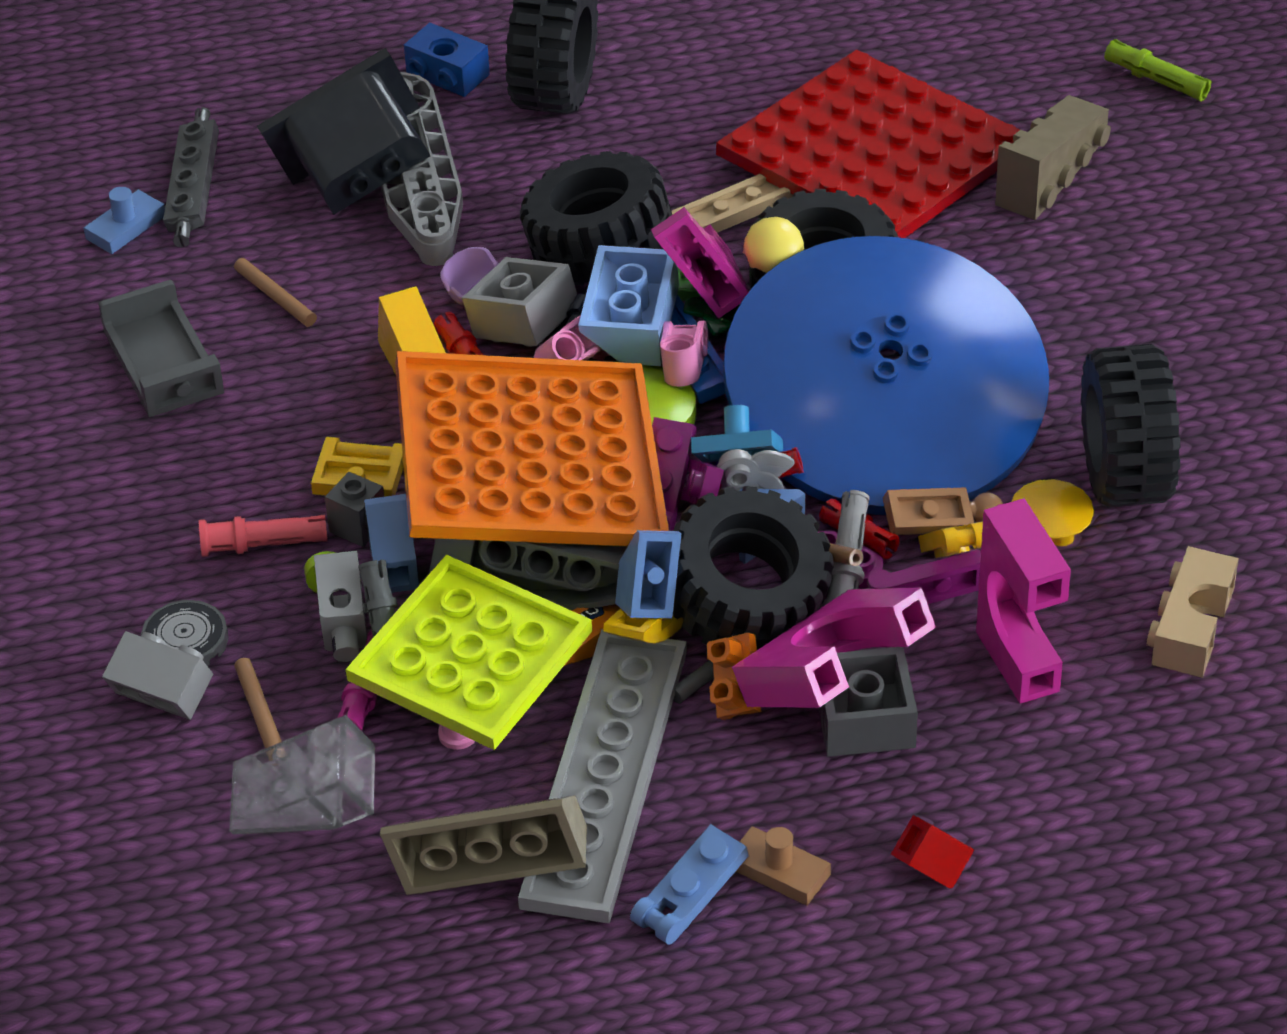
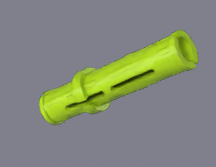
M1117 39L1112 40L1106 48L1105 60L1130 70L1133 76L1138 78L1144 76L1200 102L1207 97L1212 84L1210 79L1203 78L1153 56L1150 50L1145 48L1139 50Z

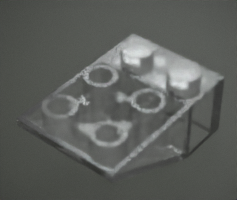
M344 715L233 762L229 831L232 834L330 830L340 828L374 814L375 744L347 715Z

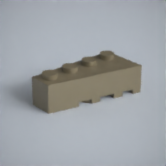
M1068 95L1047 110L1045 120L1038 117L1032 121L1030 131L1020 130L1014 134L1013 143L1005 141L1000 144L998 150L995 205L1036 220L1046 208H1051L1059 192L1064 187L1068 188L1071 185L1079 169L1086 167L1098 147H1103L1107 143L1111 132V127L1107 125L1109 109Z

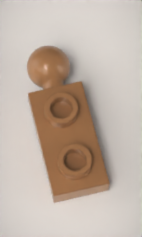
M966 487L887 490L883 496L889 530L896 535L927 534L944 528L974 523V520L982 522L985 509L1003 504L997 495L988 492L981 493L973 501H969Z

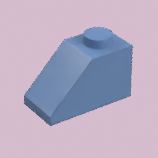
M637 530L619 561L615 603L630 618H672L682 534L679 531Z

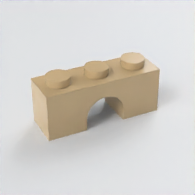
M1188 546L1183 561L1174 562L1169 580V586L1173 587L1172 591L1164 590L1158 609V616H1162L1160 622L1152 621L1147 638V646L1154 647L1152 665L1203 678L1214 647L1217 617L1205 614L1225 616L1235 588L1239 558Z

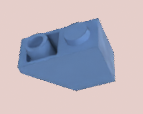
M406 494L365 499L371 560H386L391 593L416 589L419 586L414 541L413 538L409 537Z

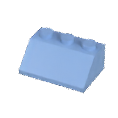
M598 245L578 327L580 333L619 362L642 363V365L661 366L662 364L660 341L663 334V325L665 321H671L679 288L678 267L664 249Z

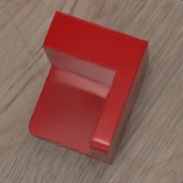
M913 815L890 855L947 888H953L972 856L974 849Z

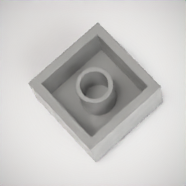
M505 257L462 297L472 333L476 338L492 340L497 343L509 342L532 347L541 344L568 317L566 312L574 301L577 292L569 264Z

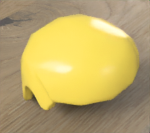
M780 217L763 218L753 224L745 237L743 254L746 255L750 267L757 268L765 273L782 261L804 250V242L800 231L789 220Z

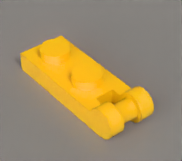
M983 521L944 528L918 536L921 553L934 551L935 558H941L968 552L971 545L974 549L981 548Z

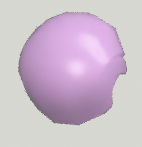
M470 247L455 253L449 258L440 272V277L452 299L458 304L464 305L462 297L499 263L488 249L484 247Z

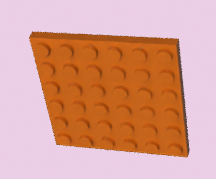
M397 351L395 367L409 537L628 546L637 530L669 531L642 363Z

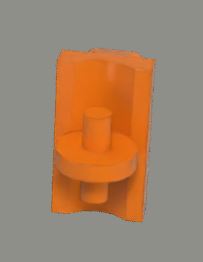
M748 632L707 643V659L713 663L714 681L709 687L710 702L716 705V715L719 719L727 720L737 715L761 712V707L746 706L732 669L734 665L757 651L756 635Z

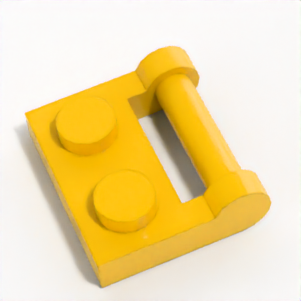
M326 437L311 481L312 494L326 496L348 472H351L382 485L384 497L395 495L404 468L402 443H394L393 447L347 443L341 442L340 438Z

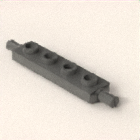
M201 107V111L200 108L195 110L194 121L179 126L163 217L167 230L175 232L173 243L177 247H183V244L185 247L188 246L190 232L203 226L205 221L219 135L215 119L209 120L211 113L205 107Z

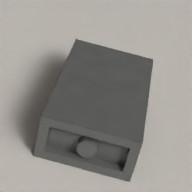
M172 280L160 282L99 302L103 331L149 417L224 393L220 363L215 354L208 356L178 302L176 287Z

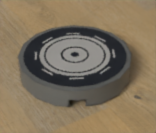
M195 600L172 602L155 610L145 621L141 635L143 632L154 634L163 639L167 646L179 649L180 645H185L197 650L204 656L203 661L207 666L210 665V659L214 658L217 654L219 657L223 654L229 639L224 615L215 606Z

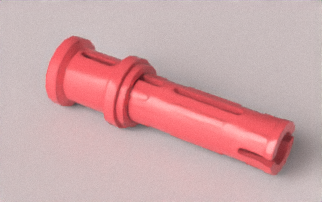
M325 514L301 518L294 517L246 522L245 518H241V516L234 517L233 521L207 523L205 519L199 520L202 557H208L210 552L233 550L237 554H244V552L248 551L249 547L303 542H327Z

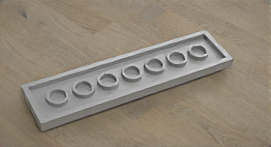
M601 629L549 799L576 796L587 825L586 867L524 877L518 896L520 910L610 924L674 700L675 687L679 682L686 658V641L667 639L653 644L603 632V629Z

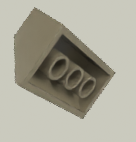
M575 795L398 823L382 827L380 830V836L406 895L586 867L587 825Z

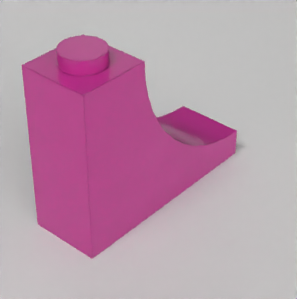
M683 207L651 229L654 238L718 318L741 304L749 292L731 250L711 224L703 229L686 208Z

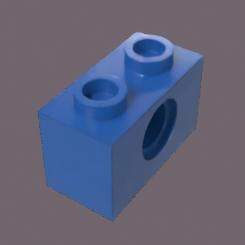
M429 22L404 44L406 73L419 75L429 81V83L465 97L490 75L488 45Z

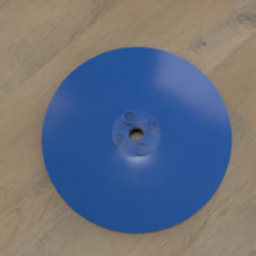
M862 236L838 239L813 246L782 261L768 271L742 300L729 328L724 352L723 379L728 405H745L749 407V432L772 429L783 439V451L791 450L794 447H797L799 450L804 473H796L781 478L797 489L824 502L832 498L842 504L843 492L847 491L850 493V490L865 492L869 495L867 513L873 515H886L883 496L887 490L966 487L970 501L979 494L994 488L1009 476L1031 449L1039 433L1048 401L1049 368L1041 337L1031 317L1008 288L983 268L956 253L939 246L899 237ZM892 349L897 351L901 357L891 360L881 356L880 351Z

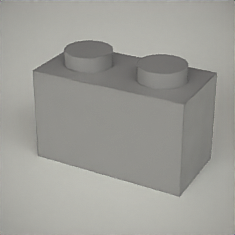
M125 631L102 678L116 694L191 720L213 673L204 663V656L191 647L180 645L179 649L167 646L163 639L154 634L143 632L141 636Z

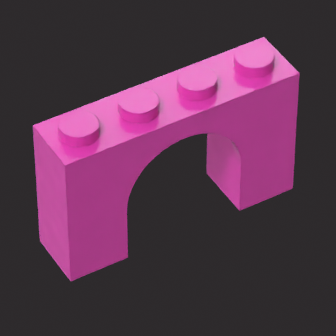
M1025 498L985 509L983 512L976 624L977 635L1020 704L1060 692L1063 662L1039 625L1034 611L1068 601L1071 575L1070 567Z
M922 587L849 589L734 665L732 669L747 707L820 708L849 688L837 653L872 647H908L936 628Z

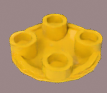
M1055 479L1037 480L1024 485L1014 494L1011 501L1025 498L1056 546H1067L1073 543L1074 536L1090 525L1094 514L1092 500L1083 489L1070 482Z

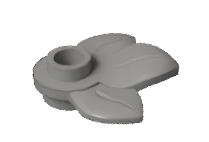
M741 449L730 450L720 457L717 467L724 470L721 489L734 487L735 491H740L744 486L758 487V489H785L778 477L795 464L794 459L784 453L764 450L754 455H750L747 451Z

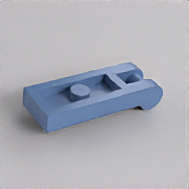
M710 824L653 891L634 905L630 914V920L641 928L650 927L655 930V936L667 945L674 943L748 858L747 846ZM666 906L673 910V913H668L667 915L661 912Z

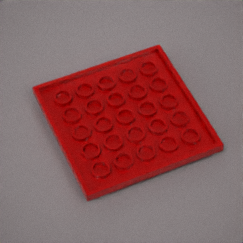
M855 50L716 142V155L754 175L761 174L765 176L767 182L779 188L785 187L789 189L792 195L800 191L814 193L815 189H826V192L836 193V190L846 191L852 197L856 195L862 196L868 200L869 205L875 203L885 212V215L893 222L899 238H906L997 172L999 145L1005 141L1013 143V136L1020 129L987 114L981 109L960 101L956 97L946 94L924 81L909 76L897 68L869 56L867 53Z

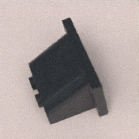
M386 48L257 125V128L291 183L295 185L309 176L333 215L430 157L424 143L406 117L419 109L420 106Z

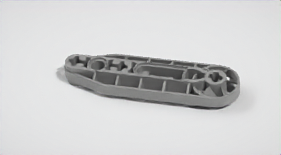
M401 72L417 103L427 101L424 106L406 117L424 143L430 157L387 182V184H397V186L387 189L385 183L381 186L389 219L415 249L420 260L426 265L440 266L444 265L453 256L463 209L462 190L434 89L429 81L421 76ZM414 91L421 93L423 96L415 94ZM438 127L439 133L428 132ZM442 150H444V152H445V155H436V154H435V153H438V152H440V151H442ZM450 173L452 179L441 178V176ZM457 196L456 203L446 201ZM395 207L406 208V209H404V210L398 212V210H397Z

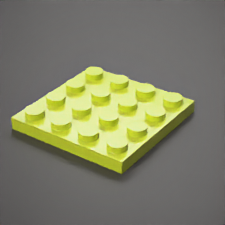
M446 554L346 668L347 681L495 750L591 634L592 620Z

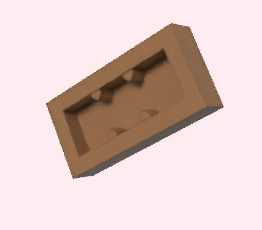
M751 826L740 840V843L747 846L749 856L735 872L806 906L831 875V863L793 846V834L787 828L775 827L766 833Z

